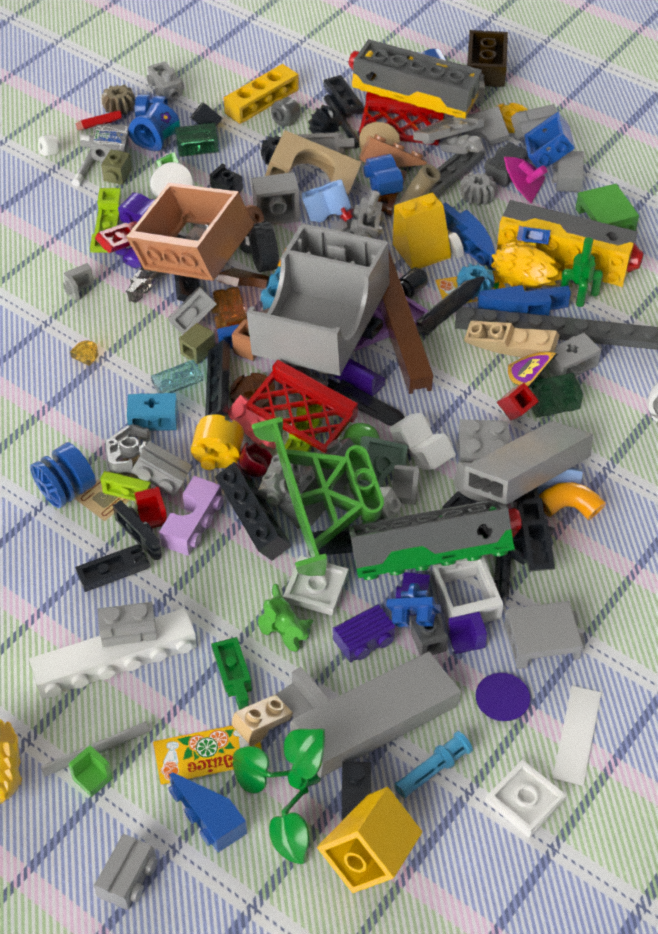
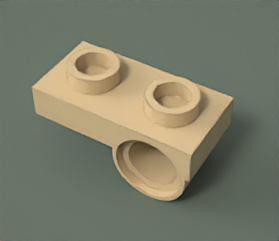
M275 694L236 711L232 718V726L252 746L259 743L270 729L289 721L293 712Z

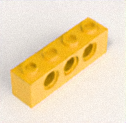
M284 64L277 66L223 97L224 113L239 124H242L271 107L276 101L298 91L299 74Z

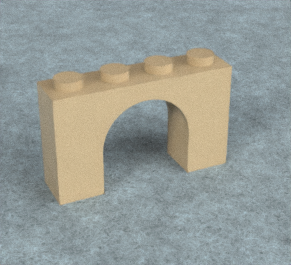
M284 130L265 176L290 173L291 169L296 165L311 164L322 169L329 177L330 182L342 179L347 195H349L362 162Z

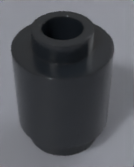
M414 267L400 278L405 296L413 297L428 284L427 274L424 270Z

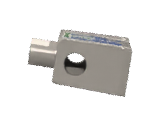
M96 125L93 135H81L80 146L91 148L92 158L102 162L110 149L127 152L129 125Z

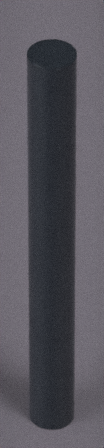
M325 95L324 101L326 104L336 108L342 115L341 121L343 124L341 127L347 137L354 138L355 148H359V139L331 95Z

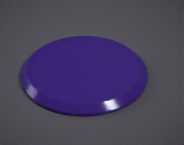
M508 673L488 675L481 680L476 689L475 697L479 709L486 716L497 721L518 719L527 711L530 705V693L525 683L518 677Z

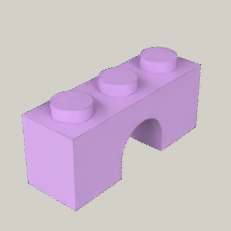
M193 476L183 492L184 509L192 513L185 516L170 513L159 531L162 547L187 556L190 555L193 548L198 547L203 531L210 527L216 510L219 511L224 501L219 484Z

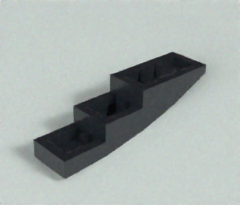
M538 487L513 501V506L519 511L522 527L519 530V535L529 572L555 569L548 520L545 519L542 498H539Z

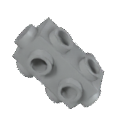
M166 61L148 66L147 82L150 87L154 86L157 96H166L168 100L175 101L183 95L184 83L181 78L177 77L174 68H171Z
M373 190L370 199L362 197L359 205L355 204L352 216L356 219L352 220L350 232H353V234L379 240L382 227L379 225L382 224L384 213L381 212L382 203L378 202L380 196L378 191Z
M278 454L272 458L271 464L258 488V491L270 507L281 505L285 500L284 496L289 492ZM291 464L298 485L303 469L300 465Z

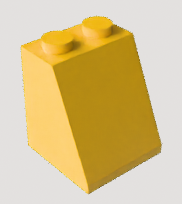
M433 192L394 205L392 245L411 269L414 267L421 269L451 258L444 205Z
M385 787L367 795L317 848L350 891L355 893L393 879L423 831L389 787Z

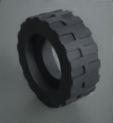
M268 221L255 223L248 233L253 262L258 272L275 270L278 268L279 251L273 227Z

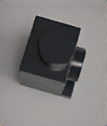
M223 163L209 174L210 188L238 191L239 193L243 190L242 176L226 169V165Z

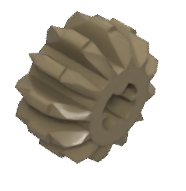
M117 84L116 86L109 85V89H104L101 101L105 112L110 113L120 110L121 114L127 115L128 111H133L135 96L130 87Z

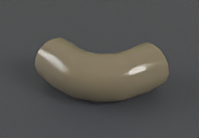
M425 164L411 181L398 204L429 194L441 177L438 169L430 164Z

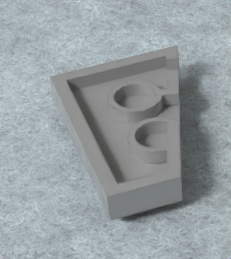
M450 116L413 132L414 140L422 141L423 144H431L441 138L484 127V118L466 117L464 119Z

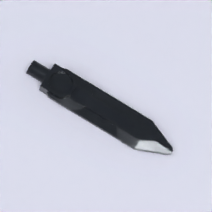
M480 276L463 282L417 319L416 323L418 325L416 327L419 335L431 333L437 326L471 300L482 285L484 277Z
M330 378L327 380V387L358 403L360 411L388 426H392L405 418L399 410L344 380H341L340 383Z

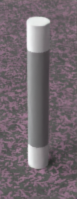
M91 150L72 180L73 185L79 186L92 165L94 159L92 158Z

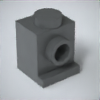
M435 614L433 626L418 625L416 623V616L411 621L410 633L420 656L427 652H430L431 655L446 652L448 636L444 633L437 614Z

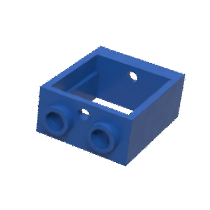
M559 111L524 135L528 158L537 169L541 166L549 167L575 149L570 126Z

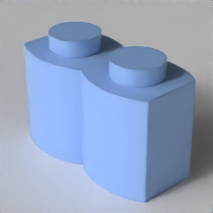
M342 179L302 193V200L311 222L325 221L331 214L342 215L341 208L344 207L346 211L351 208Z

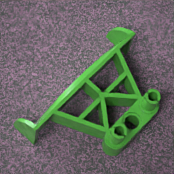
M282 416L252 425L254 435L260 440L275 442L293 507L312 557L295 562L297 572L305 576H323L326 573L327 556L326 554L319 555L318 550L358 517L361 516L362 524L377 521L381 517L384 499L368 452L360 445L349 447L345 457L285 449ZM291 464L311 466L319 489L300 494ZM321 468L334 469L327 482ZM345 471L355 500L332 491ZM366 480L370 485L363 487L358 484V481ZM323 501L331 526L314 539L304 506ZM334 506L347 511L339 520Z

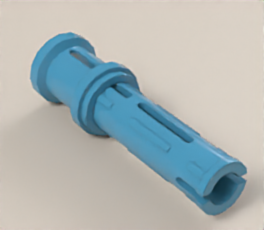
M456 731L451 740L443 746L438 745L435 748L434 754L394 783L398 794L406 799L408 795L442 769L452 768L456 760L464 754H470L473 751L471 743L463 733Z

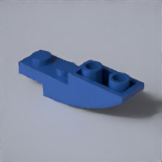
M443 203L447 229L459 236L464 252L477 260L480 265H487L488 270H493L494 268L491 265L494 260L491 255L495 254V249L487 230L468 210L459 213L448 203Z
M523 285L479 291L477 308L549 316L550 310L568 308L571 291L569 286L525 291Z

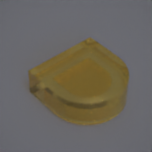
M81 341L70 351V356L90 366L98 357V347L93 341Z

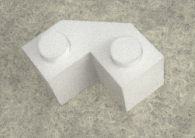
M423 413L410 414L389 427L396 443L408 445L407 453H410L417 459L415 464L421 470L436 469L456 455L450 438L447 437L446 433L433 434L430 429L429 420Z

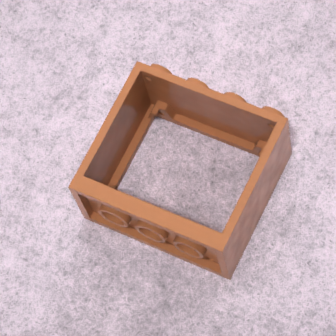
M168 183L127 235V239L141 265L146 270L214 281L254 224L238 191ZM187 222L209 225L198 241L176 238Z

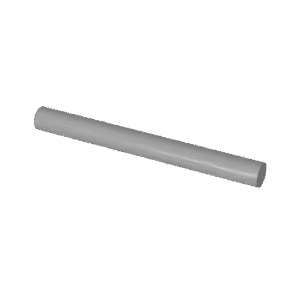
M145 721L91 744V746L98 753H101L148 733L150 730ZM87 747L40 766L44 777L69 767L68 764Z

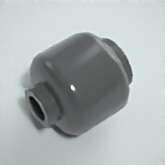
M285 97L276 101L271 108L272 118L280 126L294 123L301 114L299 103L292 97Z

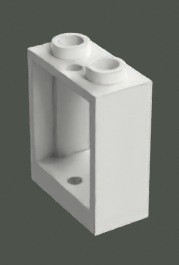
M483 556L482 559L476 561H467V559L456 560V564L442 566L441 563L433 565L431 581L447 622L451 617L480 612L483 623L501 619L503 602ZM476 575L486 599L453 607L444 583Z

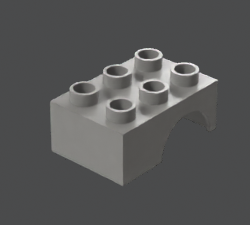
M302 223L281 256L279 284L270 309L267 313L255 311V307L250 306L247 311L252 355L272 359L275 362L280 360L283 363L314 369L323 374L340 376L390 284L388 242Z

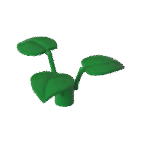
M300 728L291 731L286 736L284 754L287 761L293 764L292 769L287 771H267L269 757L263 750L255 746L239 748L233 754L232 763L236 779L240 786L248 793L256 794L263 791L267 785V777L288 776L289 784L299 790L296 796L282 810V816L273 817L269 825V835L274 848L282 857L296 864L306 863L310 834L308 825L303 817L297 813L292 812L288 814V812L304 794L309 792L308 787L318 784L321 780L317 773L322 764L325 748V729Z

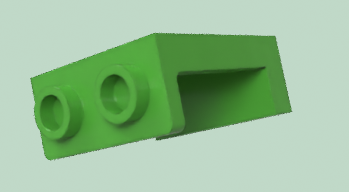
M617 183L578 192L575 209L579 214L586 212L593 221L636 231L639 214Z

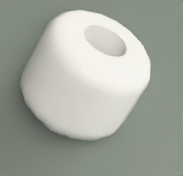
M43 135L39 138L38 148L43 156L58 154L61 144L55 135Z

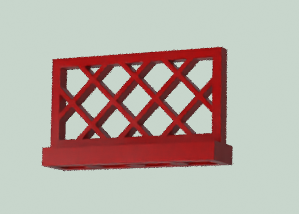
M367 91L359 136L361 130L367 124L377 122V120L384 117L388 121L386 124H389L397 131L400 141L423 144L422 141L414 140L413 135H407L405 131L411 128L414 131L419 130L416 125L422 122L426 126L431 125L427 120L429 118L441 121L445 118V113L418 107L407 102H400L396 99L379 96ZM368 112H379V114L372 117ZM388 114H398L399 116L391 119ZM408 116H415L419 118L414 121H411L408 118ZM404 120L407 125L400 128L396 123ZM440 139L435 140L434 143H431V144H429V145H437V146H438Z
M277 360L272 366L273 371L248 400L245 408L265 420L277 418L274 412L288 409L290 418L283 419V430L326 453L328 451L326 449L327 446L340 436L350 422L353 423L358 417V403ZM275 380L283 385V390L270 392L269 386ZM298 393L302 395L303 401L290 403L288 395ZM285 395L286 404L273 406L272 397ZM267 398L270 404L269 407L259 408L255 405L258 400ZM318 404L322 406L323 412L310 414L308 406ZM305 406L307 415L293 417L292 408ZM335 415L343 418L340 424L330 425L328 417ZM325 417L327 426L313 428L311 420ZM308 421L310 429L300 431L295 428L294 423ZM328 432L329 439L323 444L315 439L314 434Z

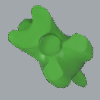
M274 584L272 586L273 598L264 601V614L258 617V627L265 635H269L274 631L280 633L285 646L289 650L297 652L300 649L298 641H306L309 638L313 619H300L294 613L290 604L282 597L279 585Z

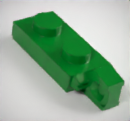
M234 637L211 643L225 693L227 692L228 697L235 696L239 710L248 707L249 698L247 692L252 691V682L238 638Z

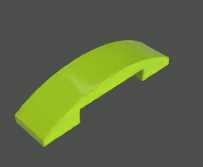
M99 188L97 200L98 213L95 232L91 237L90 252L108 253L94 238L98 232L119 225L118 207L121 205V188Z

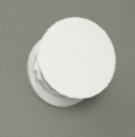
M179 163L163 164L155 170L151 177V191L157 198L168 183L192 186L193 179L191 173L185 166Z

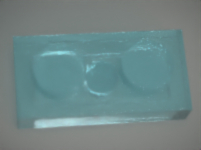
M194 360L151 375V382L158 393H174L204 381L203 374Z

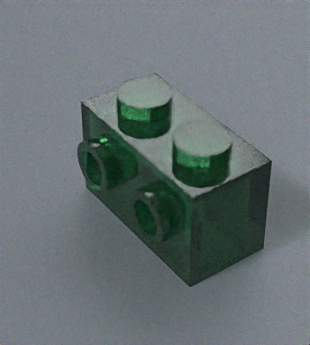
M574 373L536 380L529 388L539 401L531 408L536 418L581 409L584 393Z

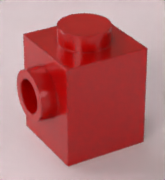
M522 383L512 388L496 403L510 420H514L525 414L539 401L528 386Z

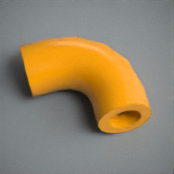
M574 482L557 483L539 494V498H542L544 514L548 517H552L564 507H573L587 520H590L606 505V502L589 487Z

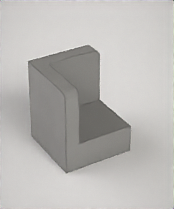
M394 466L392 489L402 504L416 505L419 467Z

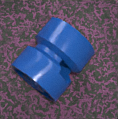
M138 94L135 100V118L145 115L153 103H163L168 106L167 97L155 95L151 98L147 94Z

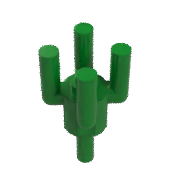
M590 237L584 239L582 254L579 253L574 257L573 268L564 269L562 272L560 287L569 286L570 280H573L579 286L576 299L578 307L585 305L589 283L592 282L591 295H599L603 272L595 269V257L591 255L593 239Z

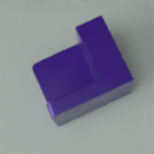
M480 612L449 618L447 634L455 654L486 647L487 631Z

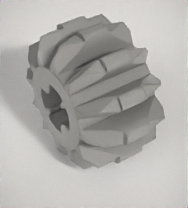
M470 172L469 176H464L460 185L463 200L469 201V205L476 203L477 206L480 203L486 205L488 201H492L496 192V182L493 181V177L487 176V173L480 174L479 172L477 174Z

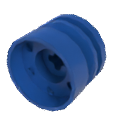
M65 442L54 449L51 454L52 458L43 456L40 461L30 465L31 475L44 497L56 508H62L66 505V502L74 500V492L83 494L96 484L94 472L87 459L70 442Z

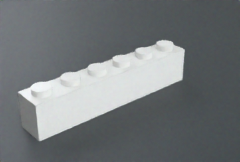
M183 608L155 617L157 640H143L137 643L102 647L101 638L97 636L29 658L41 699L55 697L62 692L74 688H82L89 683L101 679L106 680L116 674L133 671L140 666L152 662H161L167 657L184 654L191 649L197 648L195 632L186 609Z

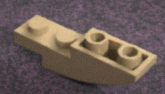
M470 321L464 341L485 350L523 358L539 352L554 353L560 335L557 331L514 328L512 323Z

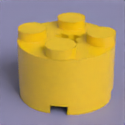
M204 416L195 428L191 453L205 470L227 468L233 462L238 463L244 430L237 421L233 420L231 423L225 420V416Z

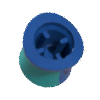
M153 103L145 115H140L131 121L128 134L130 139L139 147L150 151H160L164 146L163 140L179 131L180 120L175 111L163 103Z

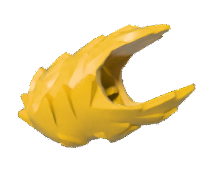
M525 241L511 242L504 245L502 249H497L496 254L491 255L494 260L491 267L495 269L502 282L508 283L512 287L523 285L525 290L526 287L541 288L542 286L556 285L554 281L562 278V271L558 269L561 268V265L548 254L537 249V243H526Z
M0 719V804H2L17 791L22 783V777L19 773L21 759L18 736L10 722L7 721L5 723Z

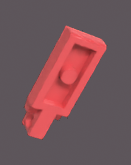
M240 395L229 408L227 415L242 426L245 434L253 442L260 446L263 443L267 447L275 449V442L260 440L254 435L252 425L266 420L247 410L245 404L248 402V399Z

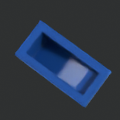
M519 226L517 240L548 244L551 230Z

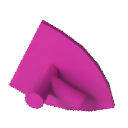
M504 157L506 169L515 187L532 203L546 178L544 174L547 173V168L541 166L537 169L523 159Z

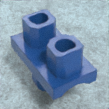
M411 583L408 591L401 592V598L387 599L386 607L392 611V623L396 627H408L410 615L417 614L416 623L418 625L433 626L435 614L441 613V605L436 604L433 597H428V590H421L418 583Z

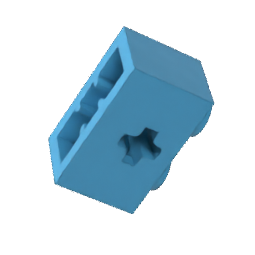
M176 393L128 394V425H138L145 429L148 428L149 431L177 430L178 405Z

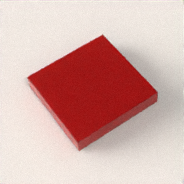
M120 110L83 119L75 124L77 130L80 131L95 127L96 125L115 122L121 119L122 115Z

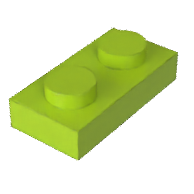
M104 471L100 478L103 493L135 501V492L151 489V482L141 480L140 478L124 476L120 473Z

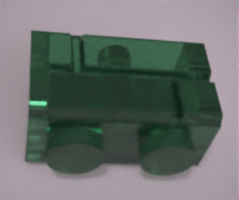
M215 123L174 127L178 157L219 153Z

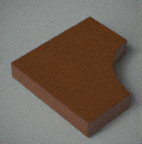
M232 267L220 272L217 276V281L236 287L252 286L265 289L268 286L270 276Z

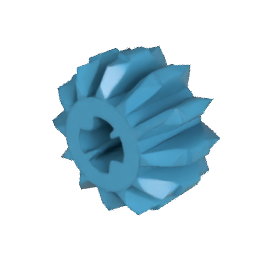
M469 263L468 267H462L458 273L457 285L460 286L467 280L483 276L484 281L472 298L474 299L479 296V291L493 289L495 283L493 270H488L487 265L480 266L479 263L477 265Z

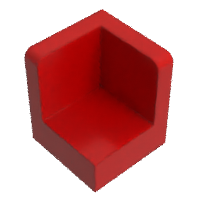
M159 487L135 492L136 508L142 522L146 521L152 529L163 526L167 520V514Z

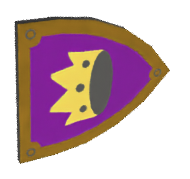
M539 352L516 360L508 365L510 380L517 386L525 383L528 388L536 381L542 391H547L550 385L542 373L558 354Z

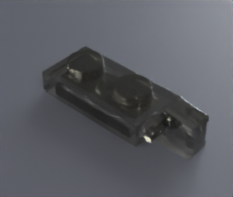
M142 266L130 279L131 284L126 290L128 300L137 303L143 298V293H148L166 273L146 270Z

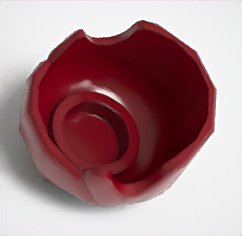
M245 443L238 460L240 466L250 476L259 478L266 474L273 456L268 450L258 446L257 443H253L248 446V443Z

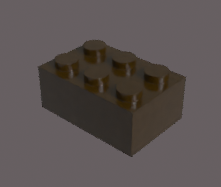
M469 30L467 66L482 70L481 74L484 75L485 86L505 87L508 32Z

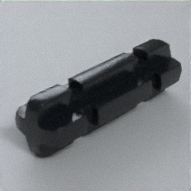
M509 554L496 556L494 583L501 599L509 596L511 555Z

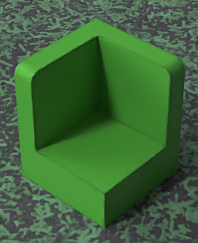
M91 745L68 764L72 779L91 797L113 779L109 762Z

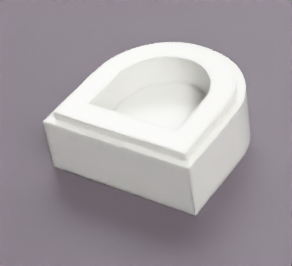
M453 232L448 235L450 250L459 259L464 256V249L459 236Z

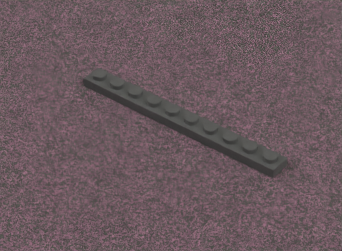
M461 307L456 311L454 329L468 330L470 321L512 323L514 328L557 331L560 335L559 340H568L571 337L585 333L597 344L658 350V327L469 307Z

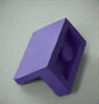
M349 358L341 375H334L335 378L344 380L371 396H374L386 383V378Z

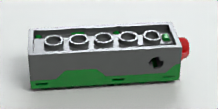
M495 500L348 526L358 578H364V580L377 579L380 574L385 573L400 575L405 573V570L415 568L417 571L427 570L431 568V565L439 563L442 566L456 564V560L461 559L476 561L482 559L483 555L488 554L493 556L506 555L508 551L515 550L513 537L522 527L519 511L516 508L508 509L505 504Z

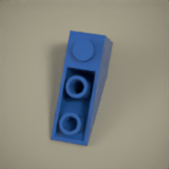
M173 772L169 774L171 786L168 789L171 796L176 802L181 801L183 803L185 815L192 824L197 823L201 828L199 832L207 846L213 845L219 853L247 834L246 820L229 798Z

